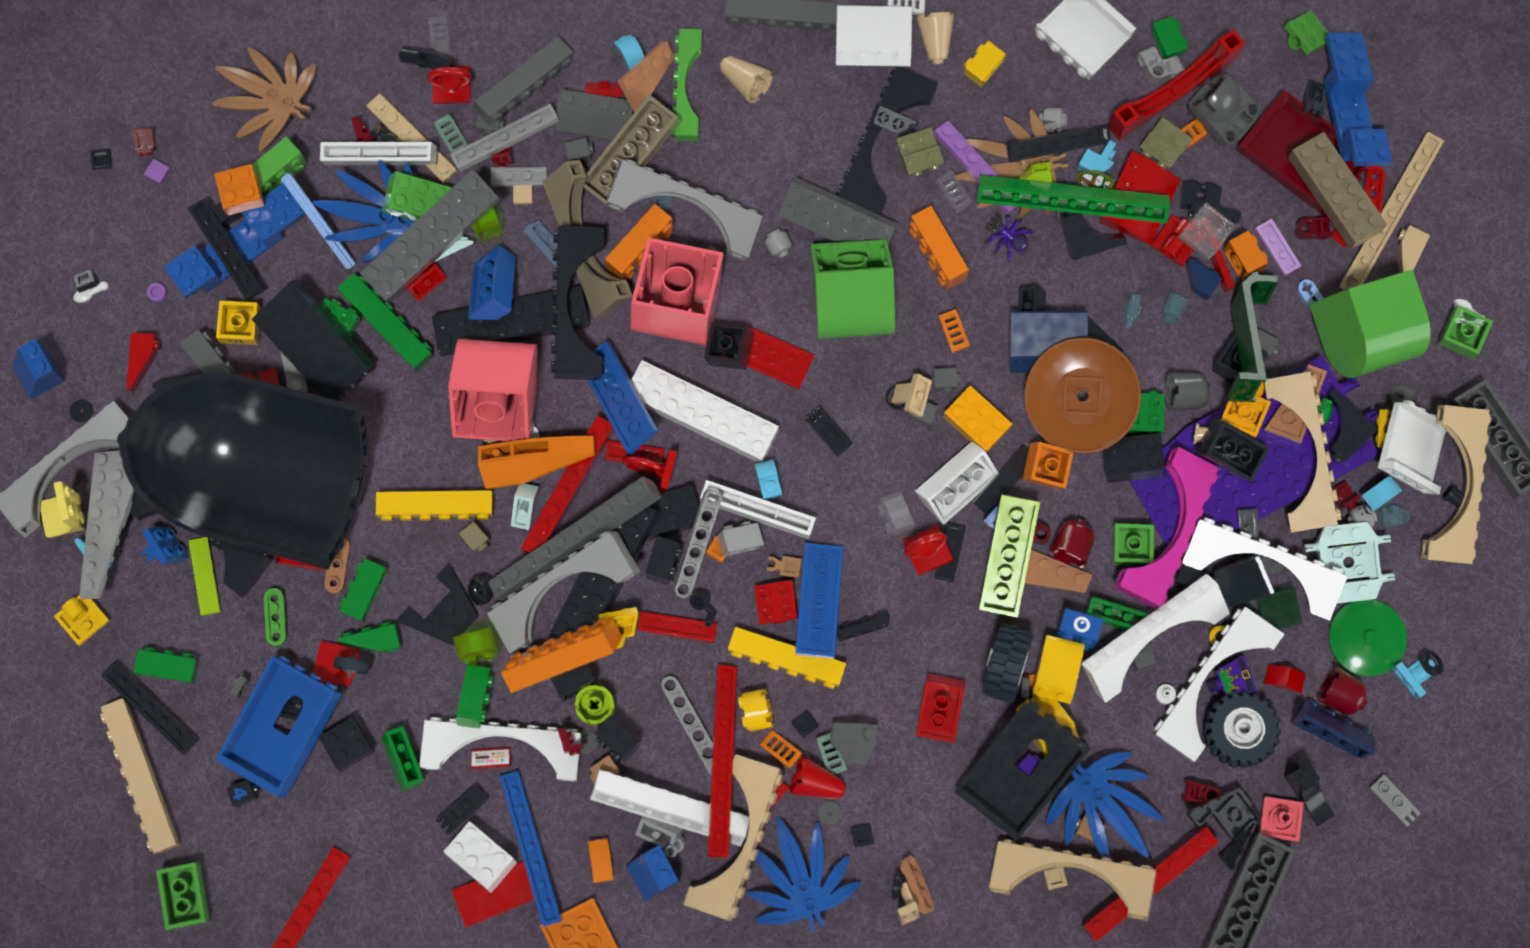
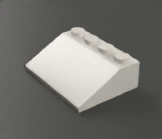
M837 5L836 65L911 66L912 6Z

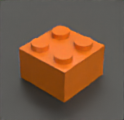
M252 164L214 173L222 207L227 216L264 206L256 170Z
M1249 231L1230 240L1223 250L1241 283L1257 269L1260 274L1268 264L1266 253L1260 250L1257 238L1253 234L1251 235Z
M1042 442L1030 443L1022 480L1056 490L1066 489L1073 453L1066 451L1064 448Z

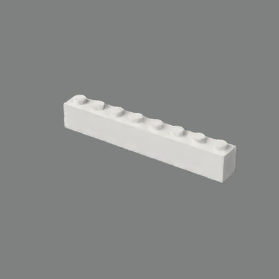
M599 770L590 800L708 836L710 804L688 798L685 795L669 792L666 789H659L647 783H640L627 777L617 776L608 771ZM730 811L729 843L738 846L742 845L749 824L748 816Z

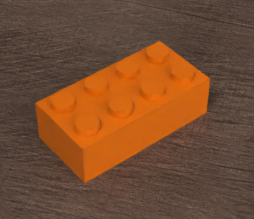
M654 204L605 258L607 270L618 279L630 281L636 274L635 270L639 266L641 267L647 239L663 240L665 238L667 240L672 235V217Z
M932 206L911 216L909 233L913 239H917L921 254L927 256L929 268L937 273L936 279L941 287L944 286L948 290L965 281L969 269Z

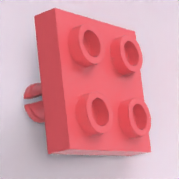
M1263 797L1259 833L1269 838L1299 842L1304 802Z

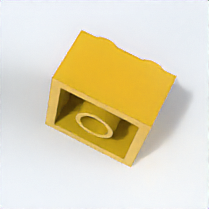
M219 301L217 340L224 344L258 345L260 328L251 319L262 309L260 305L254 302Z

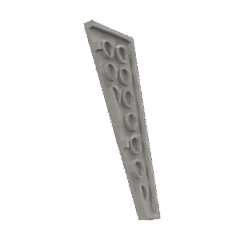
M120 450L99 452L94 455L79 597L83 600L101 598L108 578L106 575L109 565L114 560L113 553L115 547L120 542L118 538L121 529L125 527L133 504L131 501L135 490L124 472L122 459L119 454Z

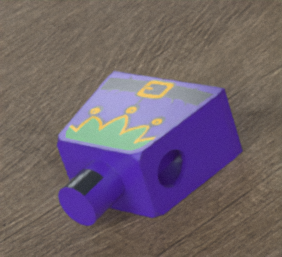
M1244 656L1214 672L1216 679L1206 682L1209 693L1220 690L1222 697L1230 696L1229 694L1234 692L1241 694L1242 691L1252 694L1257 691Z

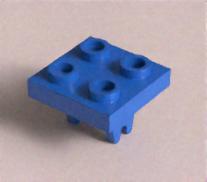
M169 526L147 528L142 532L149 543L142 552L143 556L148 554L146 562L157 559L164 565L183 562L188 558L185 548L178 542L175 532Z

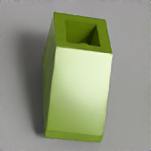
M1051 162L1031 164L1018 179L1053 183Z

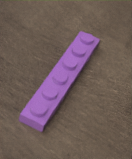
M946 121L934 130L936 138L978 184L980 175L1000 177L979 153L967 143L966 139L949 121ZM999 205L1007 215L1018 208L1015 206Z

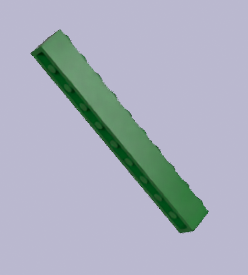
M980 175L977 202L1161 223H1167L1170 209L1168 195Z

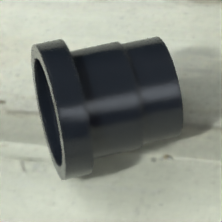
M1452 484L1444 492L1442 499L1458 508L1462 504L1464 494L1457 489L1458 486Z

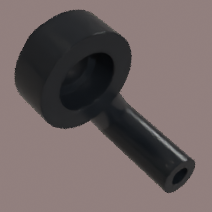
M378 124L370 131L372 138H375L377 135L381 137L380 142H388V139L400 142L396 134L386 133Z
M696 590L689 599L690 605L696 610H705L708 613L704 625L711 627L717 611L709 604L710 597L708 593L703 590Z

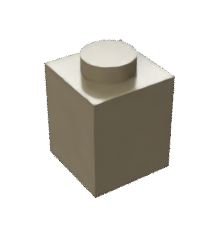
M474 521L459 533L460 537L475 554L478 551L482 553L489 547L488 543L490 540Z

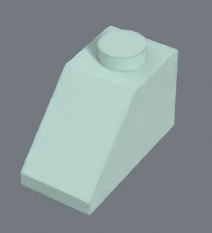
M529 484L518 486L514 496L511 519L512 527L525 530L530 529L537 502L538 486Z

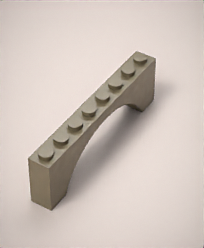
M580 160L564 162L542 182L559 226L583 227L581 198L586 174ZM594 256L587 259L576 270L594 318L611 315L633 297L627 280L611 276L599 265Z

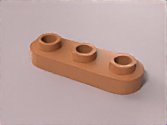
M346 538L343 542V547L339 549L330 568L326 570L324 586L331 594L342 592L345 586L350 553V543ZM335 562H340L338 568L334 567ZM337 581V585L332 587L331 582Z
M913 856L903 858L900 868L903 874H905L909 890L913 894L919 912L922 914L932 912L934 910V903L918 862Z

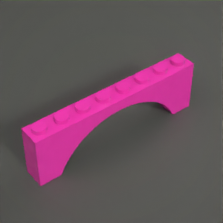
M1180 447L1171 450L1165 464L1166 470L1174 481L1179 498L1180 512L1175 535L1166 550L1151 563L1139 568L1121 570L1113 587L1152 608L1161 607L1166 602L1168 588L1174 583L1175 578L1173 576L1182 564L1181 557L1189 547L1188 540L1196 530V521L1204 511L1202 508L1203 504L1210 497L1211 491L1209 490L1218 477L1216 473L1219 467Z

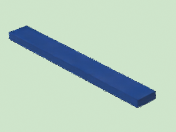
M519 771L500 775L542 927L562 922Z

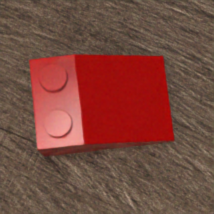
M932 674L927 675L916 736L955 743L966 681Z

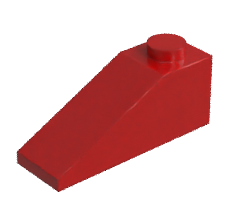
M131 333L126 389L130 393L136 391L156 358L157 351L160 350V340L154 334Z

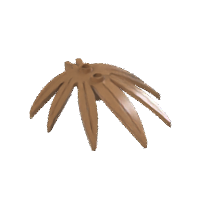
M249 47L248 52L253 62L272 84L242 69L228 66H216L215 69L233 84L263 99L248 96H231L212 102V105L230 110L268 109V112L259 114L249 120L237 133L238 139H241L269 124L259 143L258 150L262 153L283 129L291 114L298 116L301 121L305 122L306 118L304 115H301L299 110L302 112L307 111L308 113L312 111L309 106L301 105L299 101L311 85L317 65L312 64L301 73L296 84L297 63L293 53L290 52L285 62L286 84H283L271 63L259 52Z
M1031 109L1030 122L1035 138L1047 136L1043 124ZM1007 116L1003 117L1009 130L1018 141L1032 139L1028 132ZM978 139L966 140L969 145L985 153L1008 159L1007 146L1005 144ZM1066 153L1058 157L1051 154L1020 160V162L990 165L1000 177L1018 179L1031 164L1051 162L1053 183H1056L1055 170L1059 168L1069 169L1068 164L1056 163L1062 159H1067ZM968 171L954 176L957 180L977 182ZM980 203L977 205V208L981 209L997 204ZM1021 207L1019 218H1023L1032 208ZM1045 210L1046 215H1049L1051 210Z

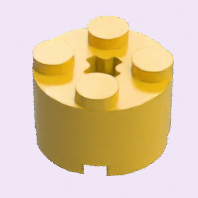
M766 689L742 693V696L738 697L739 706L745 716H742L743 726L750 732L774 727V724L770 722L773 721L770 700H766L765 697L768 694Z

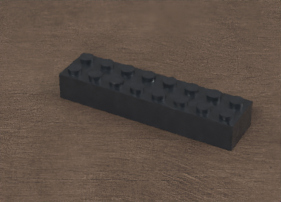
M581 286L568 288L567 310L573 329L589 328ZM552 292L512 299L511 311L499 320H471L468 318L469 308L431 315L440 357L453 355L458 339L513 343L551 335L552 324H555V317H552V305H555V298H552Z
M649 506L611 531L618 532L634 562L660 515V512ZM581 572L550 632L561 637L564 633L576 632L584 625H594L598 621L600 614L610 612L625 582L617 583L613 579L598 573Z

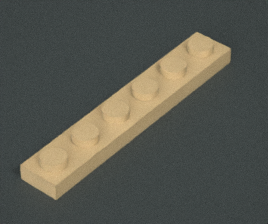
M380 93L366 105L392 133L399 137L401 142H428ZM437 149L436 165H425L443 184L457 172V169Z

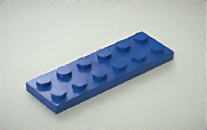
M604 341L593 351L602 357V377L600 381H587L626 453L633 454L658 429L610 342Z
M805 543L795 655L834 659L843 557L842 546Z

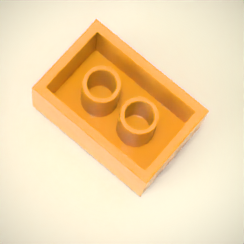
M969 386L943 415V418L970 443L974 442L985 450L986 454L1012 426V423L972 386Z

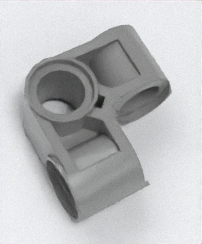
M1154 46L1137 53L1139 64L1152 84H1159L1169 79H1174L1185 71L1178 56L1162 60ZM1153 71H1158L1161 75L1157 76Z

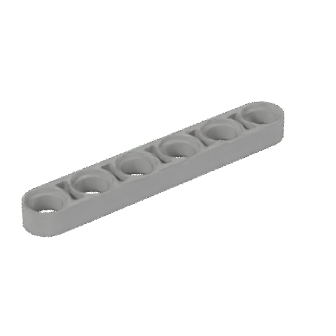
M714 488L707 489L702 496L674 583V592L680 598H687L692 593L721 504L722 496ZM715 492L717 500L715 502H708V495ZM704 511L711 512V518L707 521L701 518ZM699 529L705 530V536L702 539H697L695 536ZM694 547L700 550L697 557L690 556V550ZM693 566V573L689 576L685 575V567ZM681 584H686L688 586L687 592L680 594L678 587Z
M673 676L665 677L661 684L662 690L711 776L712 758H704L702 752L705 748L713 750V743L678 680ZM668 680H673L676 683V687L672 691L665 689V683ZM677 697L685 699V705L681 708L674 705V700ZM686 714H692L695 717L693 724L687 725L684 723L683 719ZM696 731L704 733V739L700 742L693 739V734Z

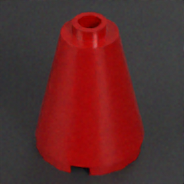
M801 757L795 766L798 769L791 777L790 794L827 799L843 797L846 790L843 780L808 758Z

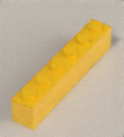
M492 491L376 492V516L381 518V521H392V518H400L401 521H411L412 518L429 521L431 517H439V520H450V517H458V520H469V517H477L478 520H488L489 517H493L494 494Z
M737 627L734 629L728 646V651L731 652L730 655L741 659L744 656L750 658L749 662L760 665L762 662L768 664L767 667L772 670L778 671L779 668L786 670V674L797 677L799 674L805 676L804 680L815 683L817 680L823 682V686L834 689V687L839 688L846 663L835 659L795 655V646Z

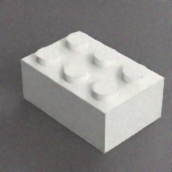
M470 821L443 851L453 862L490 893L494 891L517 864L513 857Z

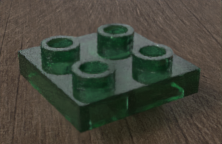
M1293 585L1285 588L1272 587L1275 593L1257 599L1260 617L1276 629L1280 630L1302 623L1297 594Z

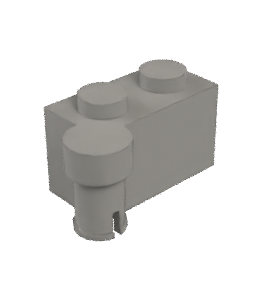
M645 816L641 818L635 835L658 846L660 845L662 848L666 846L665 854L667 856L670 853V857L676 856L677 852L682 851L686 845L685 839L681 836L683 828Z

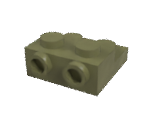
M1162 117L1140 145L1141 153L1149 159L1153 157L1158 160L1156 163L1164 169L1169 168L1171 170L1193 138Z
M932 127L895 139L906 175L912 174V177L923 174L922 170L929 168L930 171L941 168L940 164L944 163Z

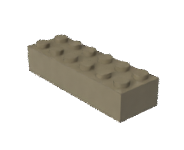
M648 95L587 172L583 188L605 204L621 161L631 160L639 167H646L682 121L655 98Z
M1324 132L1291 151L1288 159L1350 250L1384 230L1387 223Z

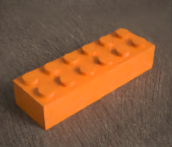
M602 618L596 621L594 625L580 627L574 633H564L559 639H549L543 643L544 645L539 647L534 645L524 653H514L505 664L501 675L510 692L513 693L614 653L623 637L613 618L607 620Z

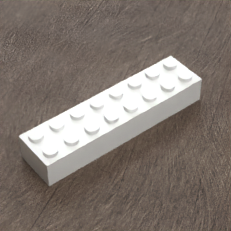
M643 360L640 362L631 380L646 409L758 463L764 461L779 432V426Z

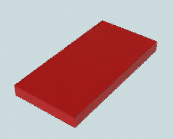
M747 326L754 334L747 367L799 390L815 355Z
M524 861L516 864L492 893L477 881L451 890L465 928L535 900Z

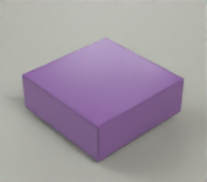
M153 159L144 175L161 185L171 169Z

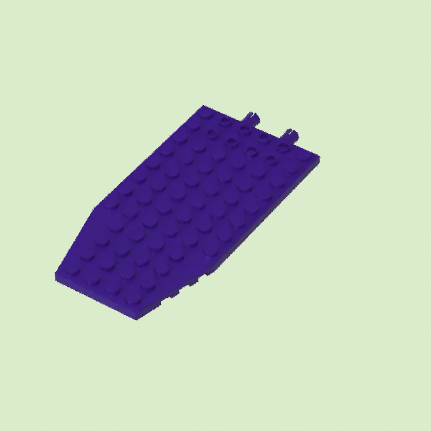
M1323 356L1284 375L1303 373L1308 365L1326 370L1327 373L1319 393L1320 401L1322 398L1328 399V396L1335 389L1348 400L1346 393L1360 387L1359 381L1356 382V377L1350 378L1341 384L1338 383ZM1266 389L1261 398L1271 401L1255 440L1270 449L1253 482L1242 481L1219 467L1216 473L1218 474L1217 480L1211 485L1209 490L1211 491L1210 497L1204 502L1202 507L1204 509L1200 517L1202 520L1204 517L1214 520L1215 525L1222 527L1225 524L1233 527V530H1238L1237 510L1257 508L1258 520L1307 495L1312 487L1317 470V450L1312 434L1307 427L1300 444L1264 431L1282 405L1281 402L1273 398L1267 399ZM1334 406L1329 421L1326 425L1321 426L1322 432H1326L1328 442L1324 444L1325 452L1331 450L1339 434V418ZM1226 407L1196 423L1199 424V427L1209 428L1213 419L1221 420ZM1372 409L1365 413L1364 416L1373 423L1377 421L1378 414L1375 415L1376 411ZM1196 423L1188 426L1163 448L1165 464L1171 450L1177 447L1209 462L1196 454L1201 442L1193 444ZM1369 438L1343 465L1336 463L1330 457L1331 463H1327L1328 470H1333L1335 480L1375 459L1380 454ZM1165 468L1166 477L1131 480L1129 482L1163 543L1168 547L1177 529L1180 510L1176 486Z

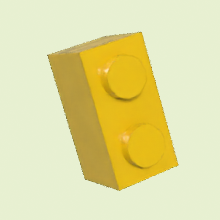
M987 41L985 45L981 44L975 52L976 56L973 59L970 57L964 65V74L980 87L996 71L1006 56L1002 50L990 41Z

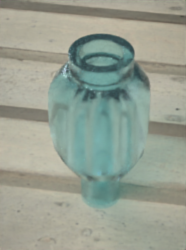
M1131 294V297L1125 301L1123 317L1126 320L1125 328L1132 329L1133 322L1137 321L1141 316L1144 303L1140 295Z

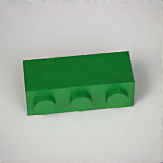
M364 558L363 563L360 562L356 568L357 575L355 580L352 579L348 585L347 590L349 592L347 597H343L340 602V612L364 623L388 572L387 568Z
M1095 597L1089 600L1086 610L1087 615L1104 619V625L1124 631L1129 630L1148 616V613Z
M145 647L144 650L137 651L133 673L195 684L199 661L191 654L183 653L182 656H176L175 652L164 650L163 653H157L156 649Z
M467 665L456 715L457 726L480 729L481 723L485 722L487 710H484L485 704L488 705L490 701L488 689L493 686L494 676H491L490 668Z
M404 727L385 732L381 737V741L401 793L419 787L424 779Z

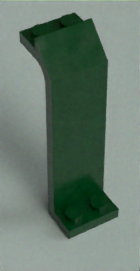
M1258 269L1242 282L1231 305L1242 373L1239 372L1228 393L1229 401L1255 403V394L1260 384L1267 380L1253 304L1267 305L1278 284L1277 276L1259 275Z

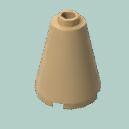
M934 12L930 13L928 17H925V14L917 16L928 60L932 61L933 64H943L944 60L948 58L954 13Z
M733 56L724 58L720 64L721 72L749 103H755L760 100L758 97L760 93L765 94L771 85L772 76L770 75L771 71Z

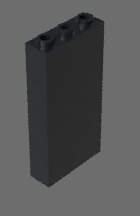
M297 279L290 281L251 319L322 397L341 401L346 396L344 394L345 391L354 389L359 384L357 380L360 377L364 379L371 373L370 368L374 363Z

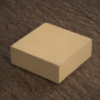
M513 185V204L533 205V186Z
M1063 867L1043 871L1048 890L1068 885Z

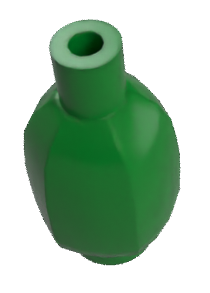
M1322 398L1320 401L1321 405L1317 406L1318 413L1323 414L1324 424L1321 426L1327 424L1333 412V402L1326 398Z

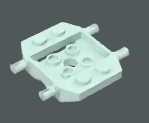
M1368 522L1323 527L1315 543L1304 544L1305 552L1316 551L1318 560L1326 563L1325 567L1332 569L1334 566L1344 570L1343 574L1347 576V579L1369 577L1368 580L1345 582L1337 603L1376 599L1383 582L1395 581L1394 573H1381L1378 551L1379 543L1391 542V539H1386L1391 538L1390 534L1376 535ZM1365 542V544L1328 548V546ZM1346 557L1353 559L1351 567L1347 568L1344 566L1343 560Z

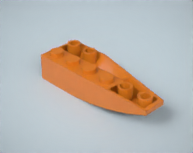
M544 437L478 446V466L485 489L522 485L594 456V437Z

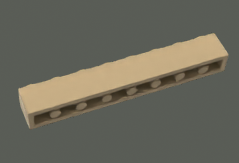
M122 698L102 706L100 717L102 722L108 726L107 736L116 748L113 749L116 759L121 762L120 772L123 778H126L128 781L127 791L130 797L133 796L135 804H133L136 814H140L142 820L140 827L143 833H146L149 840L146 843L150 852L153 851L154 854H160L180 846L127 700Z

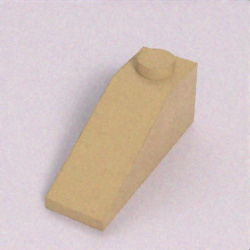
M1410 225L1406 230L1402 229L1398 236V240H1400L1398 244V274L1414 270L1430 237L1429 234Z

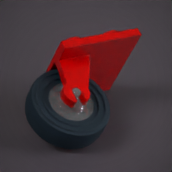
M320 641L313 674L321 677L323 682L350 687L352 678H355L356 673H368L369 664L359 660L358 648Z

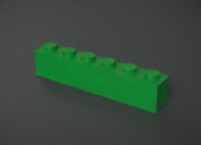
M353 273L337 289L417 372L433 358L431 354L432 348L426 342L421 343L418 340L420 336L412 328L409 330L405 326L407 324L400 315L396 317L392 313L394 309L389 303H383L379 299L381 296L374 288L370 290L367 287L369 283L361 275L358 277Z

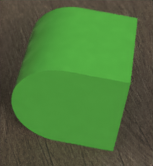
M887 239L811 244L813 301L817 339L894 334V271Z
M1413 269L1347 289L1309 304L1324 351L1332 366L1345 377L1355 378L1420 357L1429 346V318Z

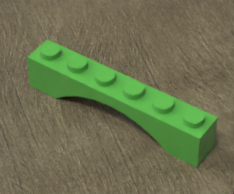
M679 29V35H676L675 46H679V53H675V64H678V70H674V81L677 82V88L673 90V99H677V104L673 106V113L682 122L672 135H675L676 141L698 142L699 119L688 102L685 87L689 70L702 53V29Z

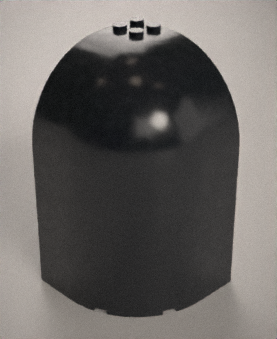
M227 373L191 375L162 386L139 405L132 417L127 420L123 431L117 436V443H119L120 449L119 454L128 481L140 498L166 520L197 535L326 570L330 568L353 522L350 519L353 509H358L367 472V465H364L365 456L369 455L366 408Z

